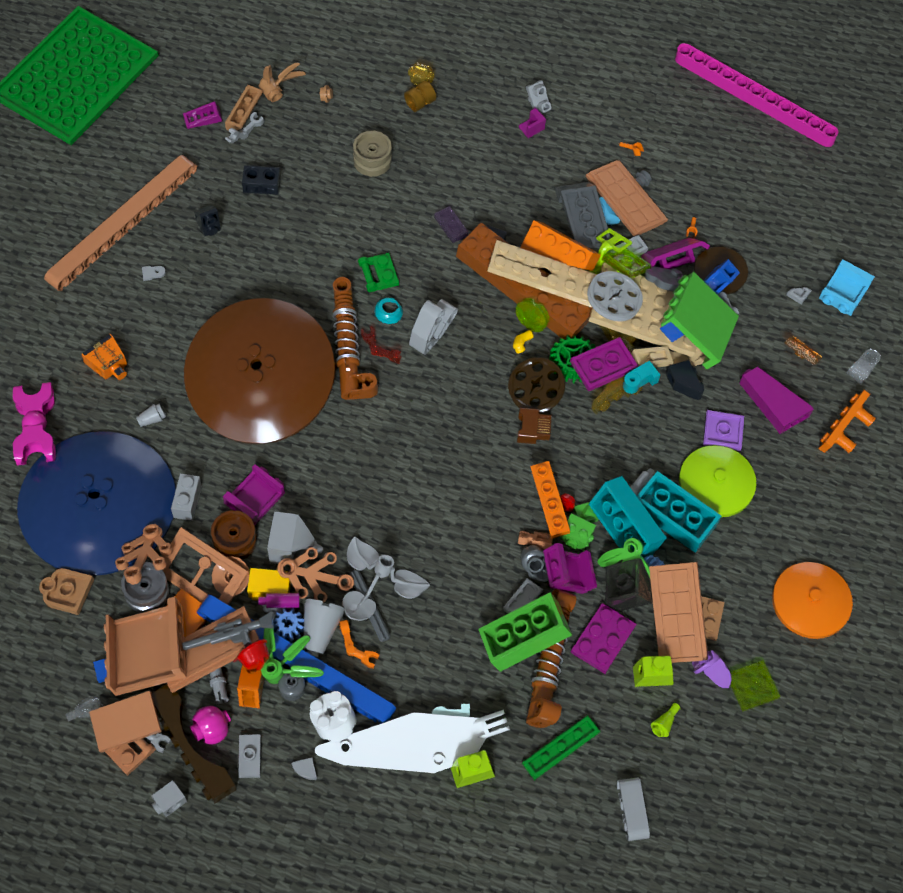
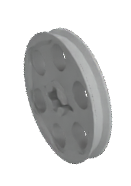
M606 271L596 275L592 279L587 291L588 300L592 308L599 315L612 321H627L633 318L638 313L643 302L639 286L630 277L614 271ZM614 280L621 281L622 285H617ZM598 281H601V282H603L606 286H605V287H601L600 285H598L597 282H598ZM627 292H633L636 297L629 296ZM594 295L602 297L603 301H598ZM625 305L630 306L633 311L626 310ZM608 307L614 308L616 313L610 312Z

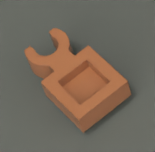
M520 531L518 544L537 545L542 550H545L552 546L553 538L551 539V535L548 533L534 532V534H530L526 531Z

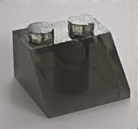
M637 558L606 566L605 604L618 611L652 604L651 580L642 559Z

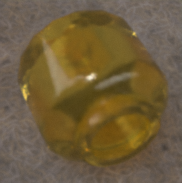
M417 62L409 68L408 76H410L411 83L418 85L423 81H427L430 84L433 82L435 73L430 65Z

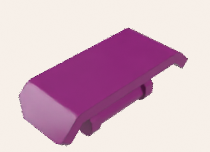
M689 237L642 254L640 265L651 269L658 260L660 261V268L673 269L687 263L691 264L695 262L692 249L702 247L708 250L710 245ZM686 251L685 257L667 263V257Z

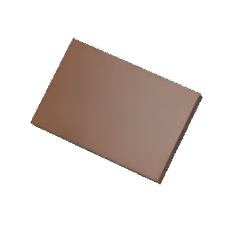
M150 691L89 712L98 749L101 753L162 732Z

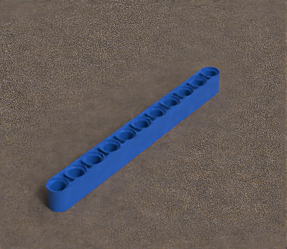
M208 595L197 610V614L206 621L213 623L236 611V609L216 597ZM264 628L255 629L259 639L263 640ZM274 633L276 650L273 652V659L281 662L285 658L283 653L292 643ZM301 650L292 661L287 660L283 665L284 668L290 670L293 665L321 669L324 672L323 676L303 677L304 680L326 693L340 692L349 700L352 709L374 722L378 721L380 724L388 722L396 710V707L389 701L304 650Z

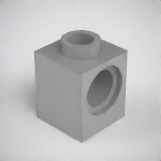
M172 780L152 795L154 803L151 805L158 815L163 813L167 817L185 804L187 800Z

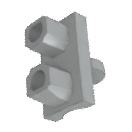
M542 80L526 86L529 96L528 102H531L532 109L537 108L541 114L551 110L552 107Z

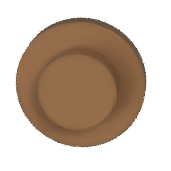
M328 85L320 88V99L329 103L330 99L333 98V91Z

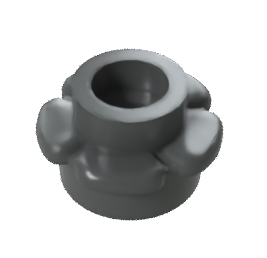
M642 170L640 173H636L635 180L640 186H648L652 178L648 172Z

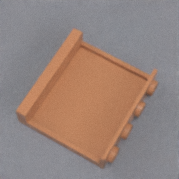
M176 597L168 598V606L125 618L113 620L109 614L106 615V623L104 624L106 659L104 664L107 670V677H105V685L115 696L186 678V659L182 643L185 642L183 606Z

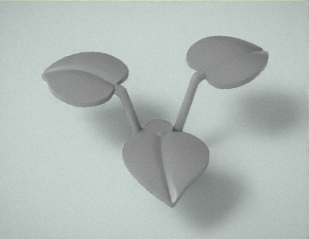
M357 537L351 540L347 549L348 563L356 570H364L366 567L369 570L374 568L376 576L365 596L358 591L348 592L344 596L342 606L346 616L350 619L362 621L374 614L376 603L368 599L379 577L384 578L390 574L391 581L395 583L394 590L396 593L407 599L418 597L429 588L430 584L425 579L411 571L398 570L394 574V560L391 556L381 555L379 557L378 552L372 546L360 541Z

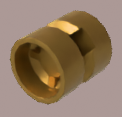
M423 81L416 88L406 91L404 98L413 112H417L424 108L425 105L436 100V93L429 82Z

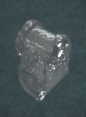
M868 349L852 364L846 374L861 385L875 369L880 360V354L874 349Z

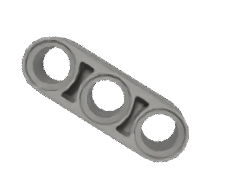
M639 777L617 780V789H620V793H618L621 810L624 811V814H622L624 829L628 834L626 835L627 841L649 839V825Z

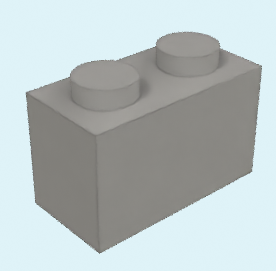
M180 473L171 507L174 518L193 521L202 487L199 476Z

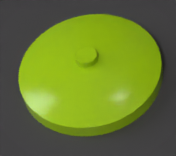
M705 446L695 450L685 459L679 473V486L716 511L721 517H729L743 511L751 502L756 491V476L747 459L737 451L724 446Z

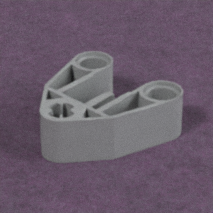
M443 299L437 304L430 300L426 301L412 329L409 345L426 355L443 336L455 318L458 309Z

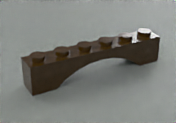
M167 684L153 692L152 697L156 712L162 718L159 722L165 731L169 729L171 732L170 740L174 747H180L183 753L180 756L185 765L190 764L193 771L191 774L196 783L201 781L203 784L202 792L208 801L212 799L214 804L235 792L237 790L225 768L202 758L188 743L182 727L183 702L177 691L172 693Z

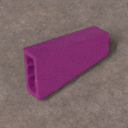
M759 367L753 370L748 369L742 374L739 384L779 434L810 417L813 411L811 405Z

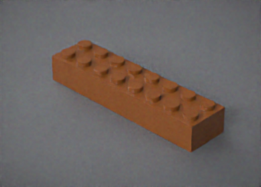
M480 223L458 245L456 253L458 259L565 340L567 335L573 339V336H577L589 322L592 307L488 272L496 241L507 242L483 223ZM538 269L541 272V276H549L543 269Z

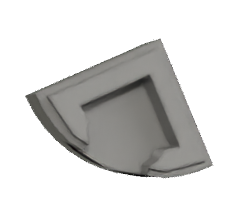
M806 287L792 288L786 295L802 305L812 290Z
M312 758L292 762V767L298 775L308 780L317 779Z

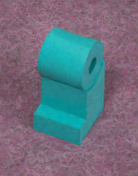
M649 360L625 375L623 389L625 392L633 394L638 391L639 387L648 382L653 386L659 382L660 373Z

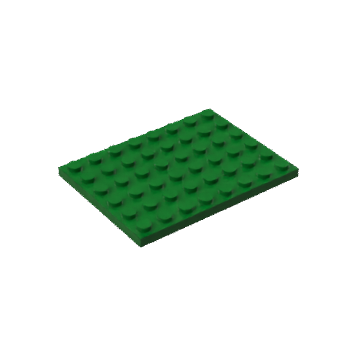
M77 6L0 81V103L69 145H72L159 56L158 51Z

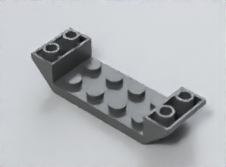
M590 182L555 187L558 202L563 203L572 239L598 253L602 242L598 241L596 237L605 232L608 227L596 186ZM609 233L602 237L605 240L611 239ZM613 249L606 253L605 263L613 265L611 263V258L614 257Z

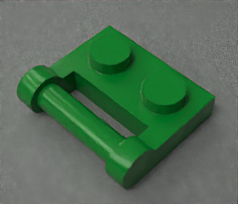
M389 253L358 259V264L362 267L367 282L366 288L369 293L399 286ZM369 265L374 266L378 283L374 282Z

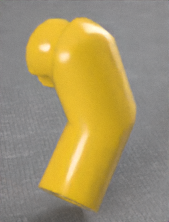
M528 330L515 337L513 349H515L516 353L519 354L525 351L524 343L533 338L532 332Z

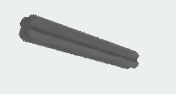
M360 571L350 572V576L354 580L353 586L355 590L365 596L368 587ZM370 594L369 597H368V599L373 600V598H372V596H371V594ZM376 606L374 614L369 619L379 640L385 642L390 639V633Z

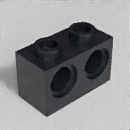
M244 165L242 177L243 193L279 194L280 168Z

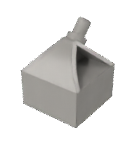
M274 511L267 547L270 563L278 564L284 558L294 560L305 553V550L309 547L315 548L318 554L322 553L323 547L317 544L298 514Z

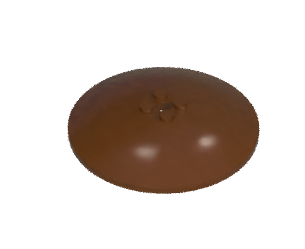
M268 298L249 299L234 303L209 318L193 338L184 366V382L187 396L200 419L216 433L228 439L248 444H267L284 440L307 427L319 415L328 401L335 377L333 350L326 333L318 322L307 312L291 303ZM256 361L262 363L261 368L258 370L252 369V364Z

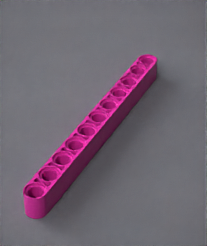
M682 43L678 46L675 61L679 65L822 146L831 147L834 145L838 129L832 124L687 43Z

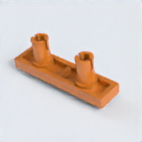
M863 390L859 395L856 393L850 399L851 405L849 407L846 406L839 414L842 416L840 420L836 419L830 426L832 431L830 433L827 432L821 438L822 444L818 448L825 453L835 443L848 453L854 449L856 443L843 434L844 429L854 417L867 425V427L876 419L862 406L870 396L867 391Z
M549 461L530 466L551 539L570 534L569 525Z

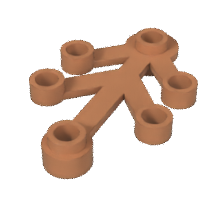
M156 524L147 525L143 529L141 537L124 544L121 549L125 556L119 557L115 561L117 569L125 570V579L132 585L138 584L141 581V569L147 556L153 561L156 570H162L166 567L165 559L160 557L152 548L153 542L159 546L162 556H168L173 551L170 543H166L161 538L163 535L162 529ZM143 544V546L135 550L137 546ZM137 558L134 566L128 567V562Z
M313 547L307 548L305 553L294 560L284 558L278 563L277 571L279 575L283 578H289L295 593H298L300 589L304 590L305 593L303 596H299L300 599L307 597L308 590L302 587L297 575L304 576L314 593V600H318V594H323V603L327 600V595L321 590L316 580L336 584L339 589L345 591L350 590L354 585V580L350 575L343 574L338 577L318 572L328 564L336 562L337 556L333 552L325 553L321 560L308 568L298 566L308 559H315L317 557L318 551ZM311 549L314 551L313 557H309L308 552ZM330 554L333 556L331 562L327 560V556ZM286 564L290 566V570L288 572L284 571V566ZM344 578L347 580L346 586H342L341 581Z

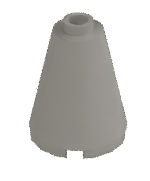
M306 599L304 603V636H310V641L303 650L314 657L324 654L344 614L343 607L332 603L326 604L320 600Z

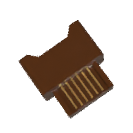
M520 408L518 418L522 421V429L518 431L517 443L536 444V440H550L551 415L539 414V409Z

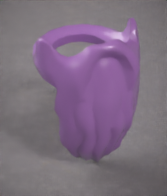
M713 650L707 652L708 660L692 662L695 674L704 671L705 675L719 687L729 688L732 681L731 673L724 661Z

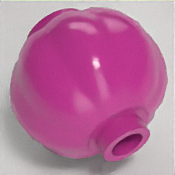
M205 706L198 709L192 719L194 725L190 726L197 741L204 738L203 742L205 744H217L227 736L228 723L231 719L226 710L221 711L215 706Z

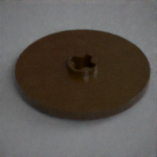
M727 247L706 249L697 257L694 272L704 280L715 267L729 259L740 273L721 292L727 295L740 290L748 277V267L744 258L736 251Z

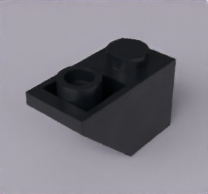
M209 205L194 211L196 222L204 237L215 235L218 231H221L216 207Z
M687 360L668 366L666 376L672 389L693 399L700 400L704 392V385L698 380L696 368L691 365L690 361Z

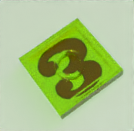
M625 248L620 253L613 250L602 257L605 263L631 279L645 273L646 269H650L652 266L628 248Z
M763 660L730 672L732 678L730 686L742 712L780 699L779 692Z

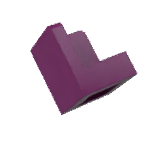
M534 108L530 111L529 120L520 124L519 129L527 138H530L545 129L546 119L537 108Z

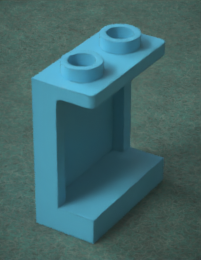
M842 259L833 277L823 289L819 299L827 305L834 306L841 313L851 316L875 276Z

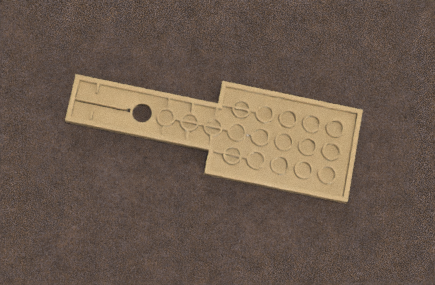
M499 240L496 241L488 272L592 307L588 300L587 291L592 279L597 274L566 265L565 263ZM603 263L600 273L614 271L630 277L639 286L643 302L638 313L627 321L609 320L591 308L589 322L662 347L668 346L670 350L693 357L697 347L685 335L671 342L660 330L664 318L663 314L668 310V303L673 299V291L659 288L654 283L646 280L644 276L639 274L627 275L620 268ZM546 268L551 272V275L543 277L538 269ZM614 280L617 285H622L621 281ZM598 281V282H597L598 285H600L601 287H605V286H606V285H605L603 282H601V281ZM627 292L629 296L636 297L633 292ZM594 295L595 299L603 301L602 297ZM625 305L626 310L633 311L630 306ZM608 307L610 312L616 313L614 308Z

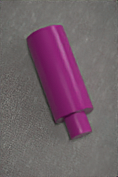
M266 593V597H258V605H266V608H299V593Z

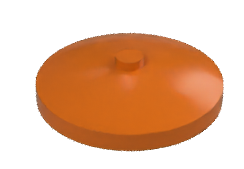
M803 562L792 565L779 576L773 588L772 602L776 615L789 630L802 637L820 639L832 636L845 626L851 616L853 600L847 583L836 571L823 564Z

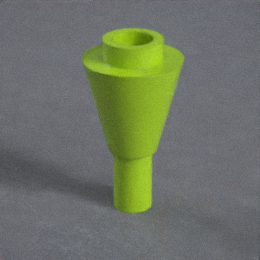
M673 703L668 712H665L651 723L652 731L658 737L669 736L674 716L680 709L677 703Z

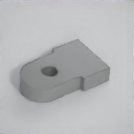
M162 266L142 267L143 281L164 277L166 274L165 268Z

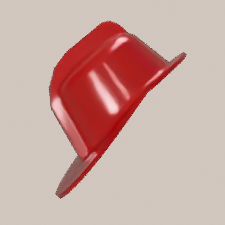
M259 640L249 645L239 653L233 662L240 661L246 669L260 671L270 658L266 645L267 640Z

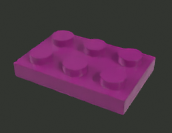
M620 337L577 355L570 360L588 392L621 378L639 367Z
M602 603L572 648L571 653L606 674L637 624Z

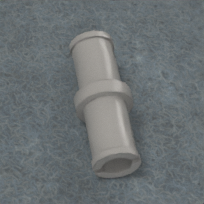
M220 667L210 673V686L213 687L216 704H222V699H224L225 703L229 700L225 687L227 683L226 678L223 677Z

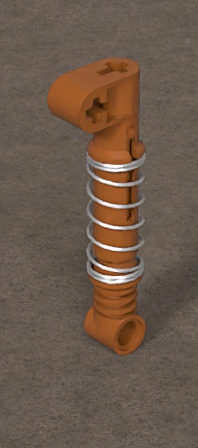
M339 277L333 282L335 299L333 318L336 320L333 326L336 328L334 335L337 337L335 344L338 349L335 353L338 354L336 366L339 368L341 398L345 400L372 398L377 395L379 390L375 375L371 373L358 374L360 354L357 351L359 345L356 342L358 340V335L356 334L357 326L355 325L357 314L355 308H353L351 282L346 277Z
M554 589L552 595L559 602L568 623L570 613L576 604V595L564 590ZM567 638L540 651V659L536 660L539 664L537 670H534L536 677L532 679L533 691L526 718V723L530 726L537 728L548 727L555 724L561 715V704L553 702L552 696L557 690L559 682L557 675L561 672L559 665L563 662L561 655L565 652L563 645L567 642Z

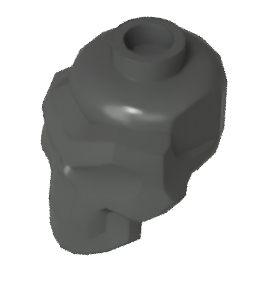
M537 545L527 546L523 549L520 556L523 568L528 572L530 578L542 582L549 581L543 550Z

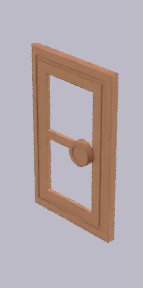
M181 527L170 544L173 550L172 553L168 556H163L166 567L162 570L166 579L203 603L209 594L195 585L204 570L208 569L212 564L211 561L233 574V577L219 600L229 605L249 571ZM184 543L205 556L199 560L201 568L192 583L169 569Z

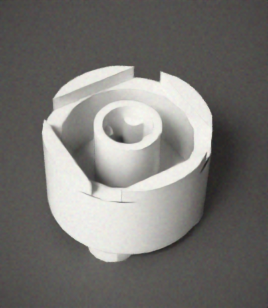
M334 691L324 694L310 705V719L322 739L339 742L351 735L352 729L357 722L356 715L349 700L340 692Z

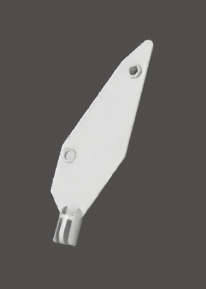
M504 710L481 718L411 713L353 733L342 741H330L318 745L315 748V753L318 756L343 765L436 773L452 767L457 758L478 752L486 738L508 731L510 727L505 726L489 732L488 729L508 722L507 718H502L488 724L485 722L505 714ZM344 743L349 745L348 751L342 749Z

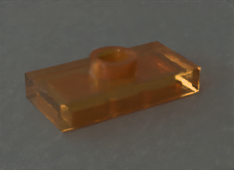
M795 336L789 337L785 341V344L795 350V354L801 359L805 358L814 365L822 359V356Z

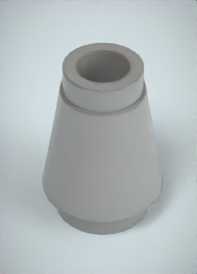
M159 403L150 406L137 416L136 419L139 425L143 427L163 421L166 414Z

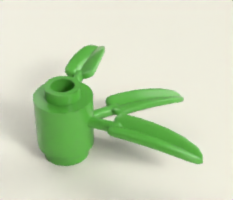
M264 628V639L267 640L266 645L270 658L264 664L261 672L269 683L278 684L284 673H289L291 677H321L324 675L321 669L315 667L293 665L291 670L283 668L287 660L292 661L310 641V636L305 635L294 642L283 653L285 658L279 662L273 659V652L276 650L274 630Z

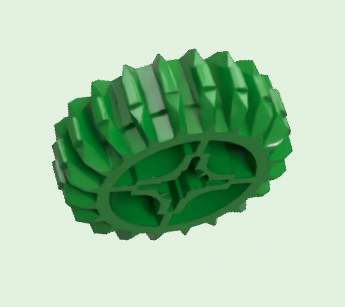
M567 335L565 340L560 338L559 343L555 342L550 351L549 360L560 368L566 382L572 379L574 384L576 379H578L581 383L582 380L570 363V360L595 348V344L590 345L589 340L583 341V336L580 339H576L577 337L574 335L573 339H571ZM560 355L566 361V364L561 361Z

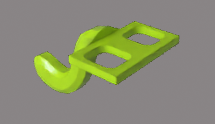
M610 228L596 237L598 241L602 242L598 252L601 256L594 270L588 272L598 275L603 263H605L606 253L611 249L620 253L631 245L632 241ZM607 233H611L612 235H614V237H612L609 240H605L602 238ZM619 241L627 243L621 248L614 246Z

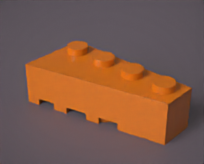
M535 220L520 247L566 265L590 271L594 270L601 254L545 223Z

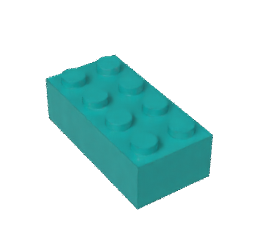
M658 471L637 495L658 527L695 553L716 528L721 518V515Z
M622 476L605 482L588 504L619 548H624L626 540L636 538L643 544L641 556L645 558L646 556L653 555L667 539ZM631 545V550L634 552L635 548Z

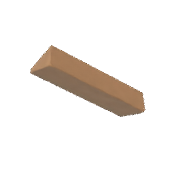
M250 85L246 86L225 122L226 130L230 128L242 129L261 97L263 90Z

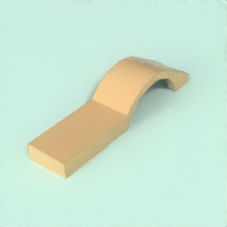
M668 346L635 349L631 353L638 366L650 360L654 367L670 366L687 360L690 361L692 366L703 364L706 356L698 347L693 357L670 351Z

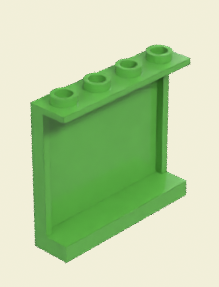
M692 272L688 276L684 275L678 281L679 286L673 292L674 296L668 303V310L663 314L664 318L661 326L663 327L672 322L706 355L702 365L709 369L721 361L739 315L695 272Z

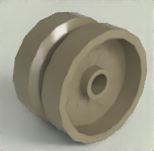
M366 131L355 138L353 143V161L358 172L373 177L384 174L390 168L392 163L391 141L385 134L378 131Z

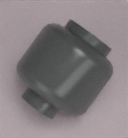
M284 673L283 677L278 681L281 696L289 701L300 699L306 690L304 678L291 677L289 673Z

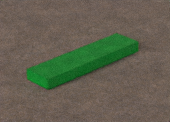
M587 715L523 761L522 765L535 781L601 731Z

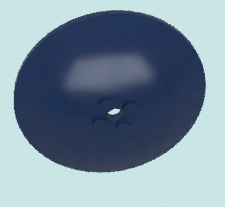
M90 432L55 445V461L46 462V457L43 454L30 468L22 483L17 504V514L22 534L31 549L42 560L57 569H67L91 576L121 571L117 569L115 561L119 557L125 556L121 549L122 546L141 537L143 529L150 524H156L162 529L163 535L161 538L163 539L174 518L171 507L176 488L167 464L149 445L139 439L121 433ZM92 492L100 493L96 499L89 498ZM153 542L152 548L155 549L158 545ZM143 544L137 546L135 550L143 546ZM135 558V559H133L132 561L128 562V563H129V566H128V567L134 565L135 562H136V560H137V558Z

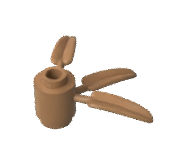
M294 63L284 69L278 75V80H274L272 77L271 65L264 68L259 88L263 90L267 100L275 102L282 98V90L279 87L280 82L306 75L303 71L291 72L300 63Z

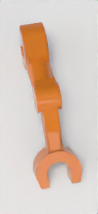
M340 621L339 626L344 637L347 655L361 659L364 665L374 669L375 664L370 663L369 659L371 657L378 659L379 654L366 650L363 652L354 647L348 621Z

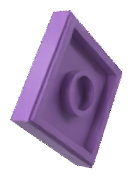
M707 410L703 445L724 446L741 451L744 416Z

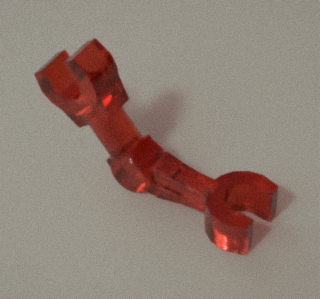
M370 326L371 332L369 334L364 333V330L361 329V337L368 343L372 355L387 357L392 362L400 363L402 358L400 356L401 351L395 349L388 351L377 346L373 326Z

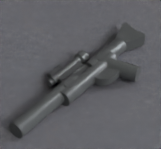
M271 611L259 620L242 624L243 622L240 618L227 624L226 622L219 623L214 628V631L218 632L183 642V649L185 651L208 643L214 645L230 639L233 643L243 642L246 648L252 644L249 637L251 630L261 627L274 628L275 614Z

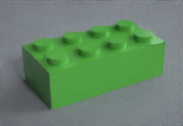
M551 592L479 628L490 662L500 672L572 636L561 606Z

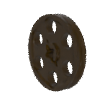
M545 358L527 359L517 365L512 371L508 382L509 394L519 408L539 409V413L546 412L555 407L562 399L565 391V379L562 371L554 362ZM542 364L543 369L540 372L533 371L534 365ZM519 373H526L524 380L519 381L516 379ZM551 373H558L559 376L556 380L551 381L548 379ZM539 382L540 387H536L534 389L533 384H537ZM518 390L525 391V395L522 398L515 397V393ZM555 390L557 391V396L555 398H548V392ZM533 399L540 400V405L538 407H532L530 405Z

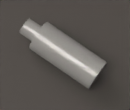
M649 468L647 472L643 471L630 486L636 496L654 476L655 471Z

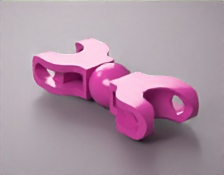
M51 382L42 383L41 390L34 395L25 394L22 385L14 386L13 401L16 410L24 415L22 419L23 431L13 441V455L17 466L25 465L28 456L34 452H42L46 457V462L55 461L56 447L53 444V438L44 431L47 425L46 414L55 405L54 390Z

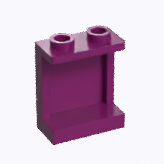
M254 464L252 472L232 493L227 491L223 495L224 504L233 511H241L247 514L255 526L285 494L284 484L278 478L274 479L264 467L261 466L259 468Z
M556 543L543 550L550 588L584 594L597 587L590 551L586 550L580 554L564 551L563 544Z

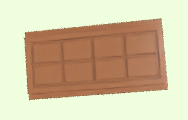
M616 160L586 174L585 177L596 186L598 193L633 236L643 234L668 221L666 216L620 160Z
M698 563L649 566L659 656H671L672 663L708 660Z
M243 606L186 636L184 640L186 642L216 633L218 631H214V628L222 622L227 624L239 618L242 619V624L252 621L246 608ZM251 630L249 637L253 644L260 639L256 630ZM230 639L214 645L208 643L185 650L186 678L167 682L170 691L173 693L234 661L239 653L245 649L243 642L233 643Z

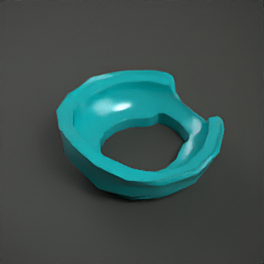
M394 298L379 300L374 310L377 319L385 324L397 323L403 315L401 305ZM386 302L396 303L398 309L393 313H387L383 310L382 306Z

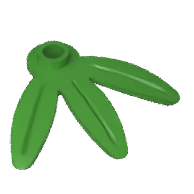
M630 538L624 543V548L610 550L598 559L597 562L600 567L611 566L623 560L618 574L619 587L625 591L632 578L634 566L641 581L651 590L649 566L641 556L643 544L640 540ZM631 545L635 548L634 552L631 550Z

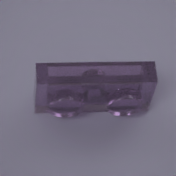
M450 206L434 214V218L452 243L468 236L467 229Z

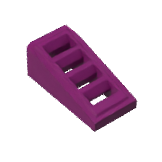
M215 101L183 113L187 129L223 121Z

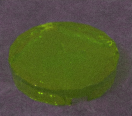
M532 298L521 300L516 306V315L520 323L532 332L543 331L549 322V315L545 307L541 303L537 304L534 302L535 300Z

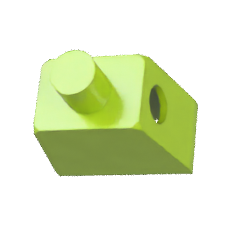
M671 656L642 657L633 666L635 687L673 685Z
M486 750L459 757L451 767L457 788L495 777Z

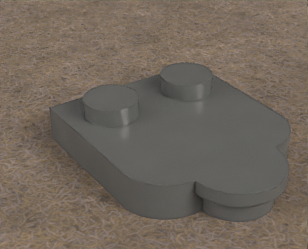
M653 266L645 271L646 280L654 283L661 289L673 292L678 288V281L683 277L682 272L674 268L670 270Z

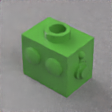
M571 513L567 521L570 534L560 536L559 540L566 542V545L572 549L578 548L585 551L586 547L589 546V542H592L594 539L593 535L596 525Z

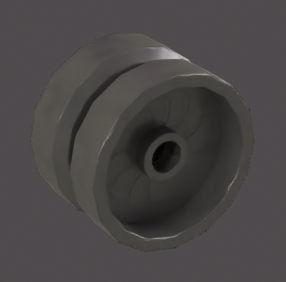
M144 563L141 569L142 578L138 584L132 585L128 583L123 575L121 588L128 605L134 611L143 613L162 608L166 604L169 597V585L163 570H156L153 563Z

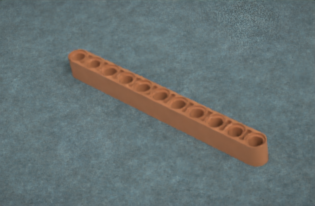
M184 155L177 157L51 267L45 274V281L58 291H62L64 286L67 287L77 278L75 276L84 272L90 263L93 264L103 255V252L110 249L116 240L119 241L127 234V230L136 226L141 221L140 219L142 217L145 218L154 210V207L162 203L167 195H171L178 188V185H182L191 177L190 175L196 172L197 165Z

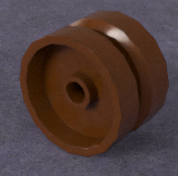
M230 510L220 514L211 526L214 548L226 557L234 556L243 560L253 553L256 547L257 536L254 523L247 514L241 511Z

